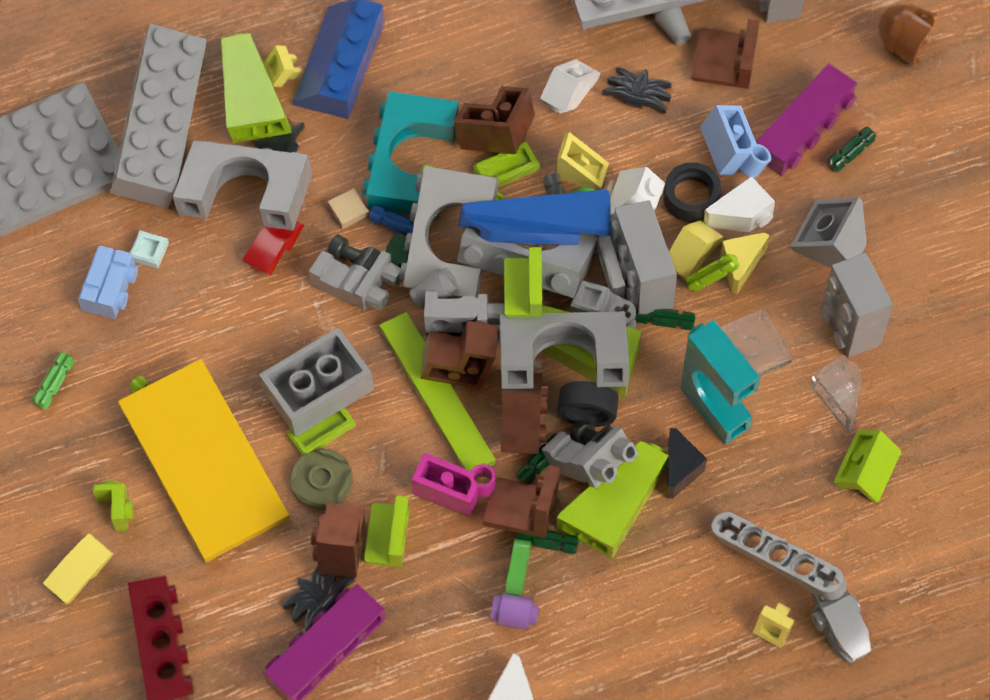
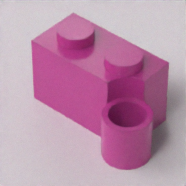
M427 453L423 454L411 479L412 493L414 495L471 517L475 509L478 496L487 497L491 495L496 486L495 471L489 465L480 464L469 471ZM479 477H487L491 480L483 485L475 482Z

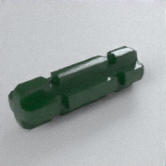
M864 127L858 132V136L854 135L838 149L839 152H834L828 157L826 164L833 172H839L845 167V163H850L865 150V146L869 147L875 141L877 135L870 127Z
M636 309L635 320L637 323L642 324L652 322V325L670 328L681 326V329L692 330L695 325L696 316L693 312L683 311V314L678 313L679 310L656 309L648 314H638Z
M557 433L552 434L546 440V445L557 435ZM545 444L539 448L538 454H533L527 460V464L523 465L516 472V478L520 482L531 484L536 479V474L539 475L549 465L547 458L541 450L546 446Z
M547 530L545 539L521 533L516 535V539L529 540L531 543H534V547L554 551L563 549L564 553L576 554L579 544L578 536L571 534L561 536V532Z

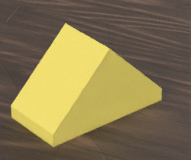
M570 132L565 133L557 158V173L560 175V179L594 189L602 188L609 163Z
M701 220L684 226L669 251L677 275L686 280L687 276L696 272L724 240V236Z
M765 232L722 242L721 257L727 254L736 255L740 265L736 271L727 274L732 293L738 294L767 250L770 235Z

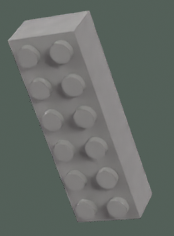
M149 24L142 41L110 188L111 194L168 209L178 183L207 39Z

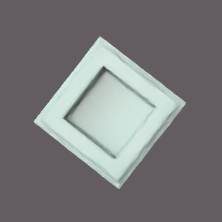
M139 231L130 251L134 262L158 269L169 245L168 238Z

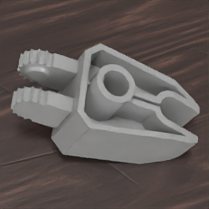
M823 579L826 587L830 584L835 586L834 582ZM847 590L840 598L835 600L825 599L811 591L810 593L813 594L812 597L817 604L812 610V621L818 631L823 632L834 652L848 663L866 656L870 652L869 631L859 613L861 610L856 598L852 594L850 595Z

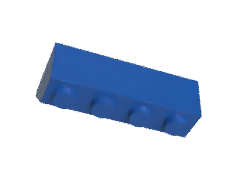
M345 0L328 7L293 99V105L345 119L350 118L384 25L383 4L368 0Z

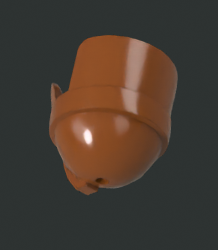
M914 4L888 7L881 16L878 25L879 34L885 43V48L900 56L913 67L919 66L920 60L916 57L921 45L928 43L927 35L935 24L934 16H937V14Z

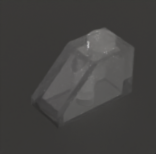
M843 354L813 374L811 387L846 432L852 431L857 417L862 373L858 365L853 361L850 362Z

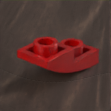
M296 221L294 230L264 227L242 261L271 276L285 249L288 251L292 250L304 224Z

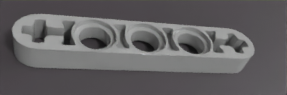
M725 512L719 514L714 519L712 530L717 540L723 545L825 599L835 600L845 593L847 582L842 571L837 567L734 513ZM732 525L738 536L727 529L723 532L722 528L724 526L729 528ZM759 536L761 538L760 544L756 547L748 548L745 546V542L749 537ZM778 549L787 551L786 557L781 561L775 562L770 559L772 553ZM803 563L813 565L812 571L807 575H798L796 573L797 568ZM823 579L829 582L834 581V579H836L837 584L835 586L830 584L828 585V587H826Z

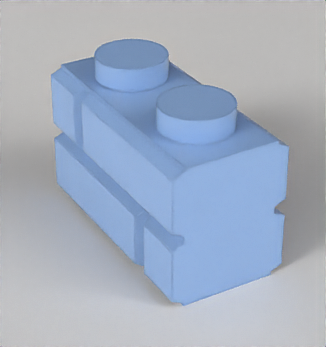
M100 245L97 247L78 297L81 310L115 319L119 309H125L128 301V292L126 290L129 283L134 284L138 274V266L135 265L131 253L120 250L115 251L112 248Z

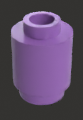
M503 593V596L495 595L491 611V621L498 622L500 626L529 630L530 624L536 625L539 606L533 605L534 598Z

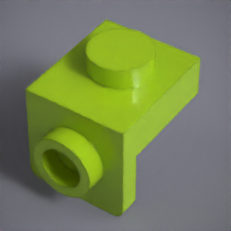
M104 481L100 485H93V493L97 502H112L111 520L115 531H127L128 519L134 518L133 500H129L125 484L117 481Z

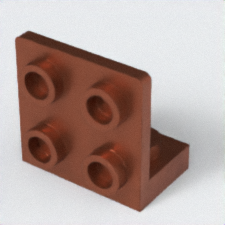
M748 19L747 29L740 30V34L700 28L691 79L749 89L760 21Z
M548 465L545 477L539 476L537 485L500 477L496 478L495 490L490 496L483 525L545 539L558 494L561 467Z

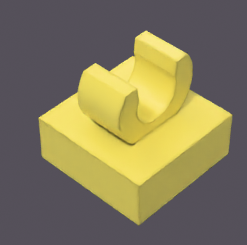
M275 46L263 63L273 87H283L288 78L296 79L302 71L301 68L293 67L297 57L289 54L286 46Z
M781 603L777 605L775 610L765 605L759 615L753 633L782 648L794 623V620L787 617L791 609Z

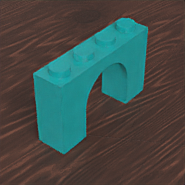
M388 91L386 102H381L379 109V119L382 120L381 128L376 127L374 132L373 145H377L375 153H370L368 159V171H371L370 178L364 179L362 196L367 198L368 209H372L374 205H380L387 208L386 211L388 212L392 210L396 213L411 214L413 202L418 203L420 191H416L418 175L399 169L391 160V155L400 143L414 137L454 142L456 134L454 121L459 113V101Z
M713 319L706 325L703 323L698 324L688 334L681 390L726 445L750 429L753 416L741 401L758 390L760 376Z

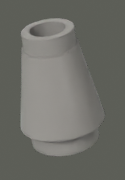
M680 7L654 13L656 23L675 41L676 45H681L691 38Z
M437 268L416 285L415 288L411 289L410 295L414 303L419 307L425 304V291H438V299L452 296L453 291L457 290L458 286L448 268L442 270Z

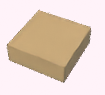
M354 188L328 201V207L342 229L369 216L368 209Z

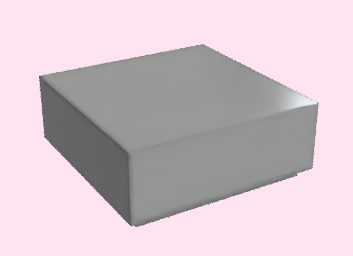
M581 280L570 305L571 311L576 313L603 312L611 295L610 288Z

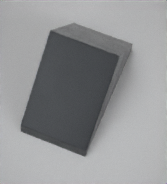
M670 428L668 438L667 498L671 499L705 471L707 458L676 428Z

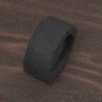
M693 162L676 166L668 174L663 192L664 204L669 213L679 220L685 222L703 221L705 209L721 197V181L716 172L706 165ZM685 180H696L709 188L710 196L704 203L689 205L676 198L675 187L678 183Z
M569 382L560 389L557 412L562 419L572 424L578 420H584L593 424L594 427L610 425L616 420L619 397L617 392L611 387H597L596 382Z

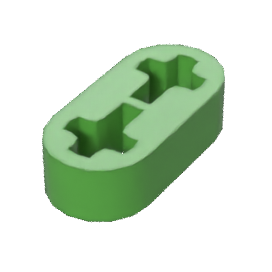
M515 538L505 594L523 595L531 550V541Z

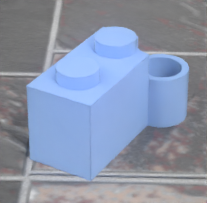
M716 105L701 124L700 129L719 175H734L740 168L746 176L754 178L771 161V154L768 149L756 144L741 106Z

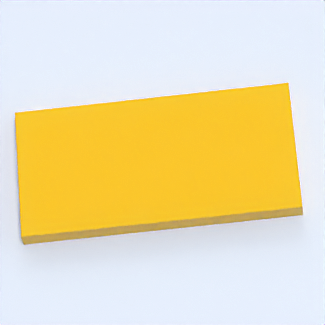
M202 359L118 401L123 414L205 563L290 519L289 513Z

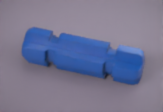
M380 205L373 206L369 215L372 222L379 225L384 223V227L404 236L407 233H413L414 223L410 221V218L392 210L387 212V208Z

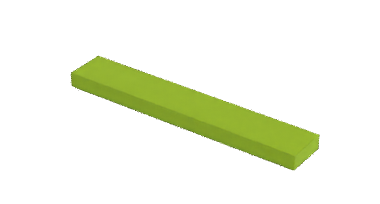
M405 312L381 324L380 331L462 468L471 471L480 464H486L490 467L495 465V457L451 384L421 379L425 341L408 313Z

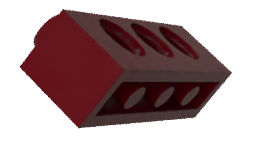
M166 575L127 583L147 700H189L188 695L194 694L191 675L185 676L183 665L189 664L186 645L179 644L178 635L184 634L181 616L174 615L173 605L178 604L175 585L169 586ZM155 609L164 610V614L159 618L149 617L150 613ZM160 639L170 640L165 648L158 649L154 647L155 643ZM163 670H175V673L171 678H159V675Z

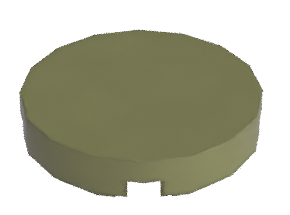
M324 448L315 449V452L305 453L300 456L293 465L290 475L292 492L297 500L310 509L320 511L326 510L327 503H343L351 493L353 485L352 470L345 457L334 450Z

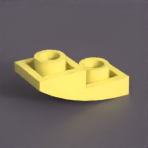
M88 533L61 561L43 584L66 604H70L87 582L96 577L114 553L91 533Z

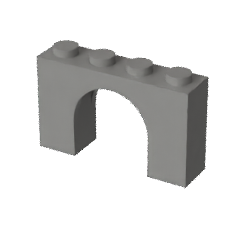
M194 140L173 195L178 215L207 219L216 193L225 182L238 176L253 175L263 178L268 182L259 208L264 227L294 230L313 174L309 157L298 152L289 153L274 151L268 148L258 149L242 145H227L213 141L203 142Z
M424 166L423 173H418L416 191H420L418 203L413 202L410 214V221H414L413 233H407L405 251H409L407 263H402L399 277L400 281H404V288L413 289L437 268L440 270L448 268L458 286V289L453 291L452 297L461 298L470 295L478 298L483 270L450 264L438 259L431 250L428 234L433 219L444 209L452 206H462L464 203L496 200L499 185L497 178Z
M467 228L461 238L457 262L504 276V260L506 258H529V249L519 247L513 243L488 242L480 237L479 229ZM580 233L579 245L560 244L554 249L542 251V288L574 298L581 280L583 281L593 262L598 237L587 233Z
M625 311L542 313V317L507 318L505 314H500L502 389H533V361L536 355L543 349L558 344L575 345L585 349L592 355L596 366L597 387L629 385V356Z

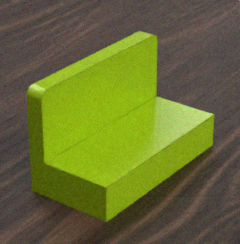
M529 247V258H506L504 260L505 317H542V247Z
M857 430L833 482L840 489H857L871 502H879L900 457L901 450L881 430Z
M396 495L395 505L372 504L364 558L366 564L393 567L403 566L410 511L408 496Z

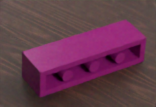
M828 63L756 141V144L764 146L771 154V161L767 166L780 176H783L789 168L794 170L803 157L802 154L807 148L812 150L819 142L820 134L825 129L830 130L839 118L838 114L843 109L849 110L857 98L854 95L857 82Z
M358 584L351 589L346 588L337 596L336 604L330 610L320 612L314 618L313 626L306 633L303 634L301 632L297 634L289 643L290 648L282 656L276 655L266 665V671L264 672L266 683L284 700H303L386 620L385 609Z

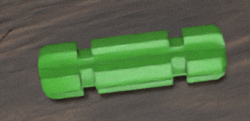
M64 352L58 353L54 360L55 366L52 365L40 384L41 389L37 390L32 398L33 404L45 410L49 407L53 400L51 396L56 395L67 376L65 372H69L74 364L73 357Z

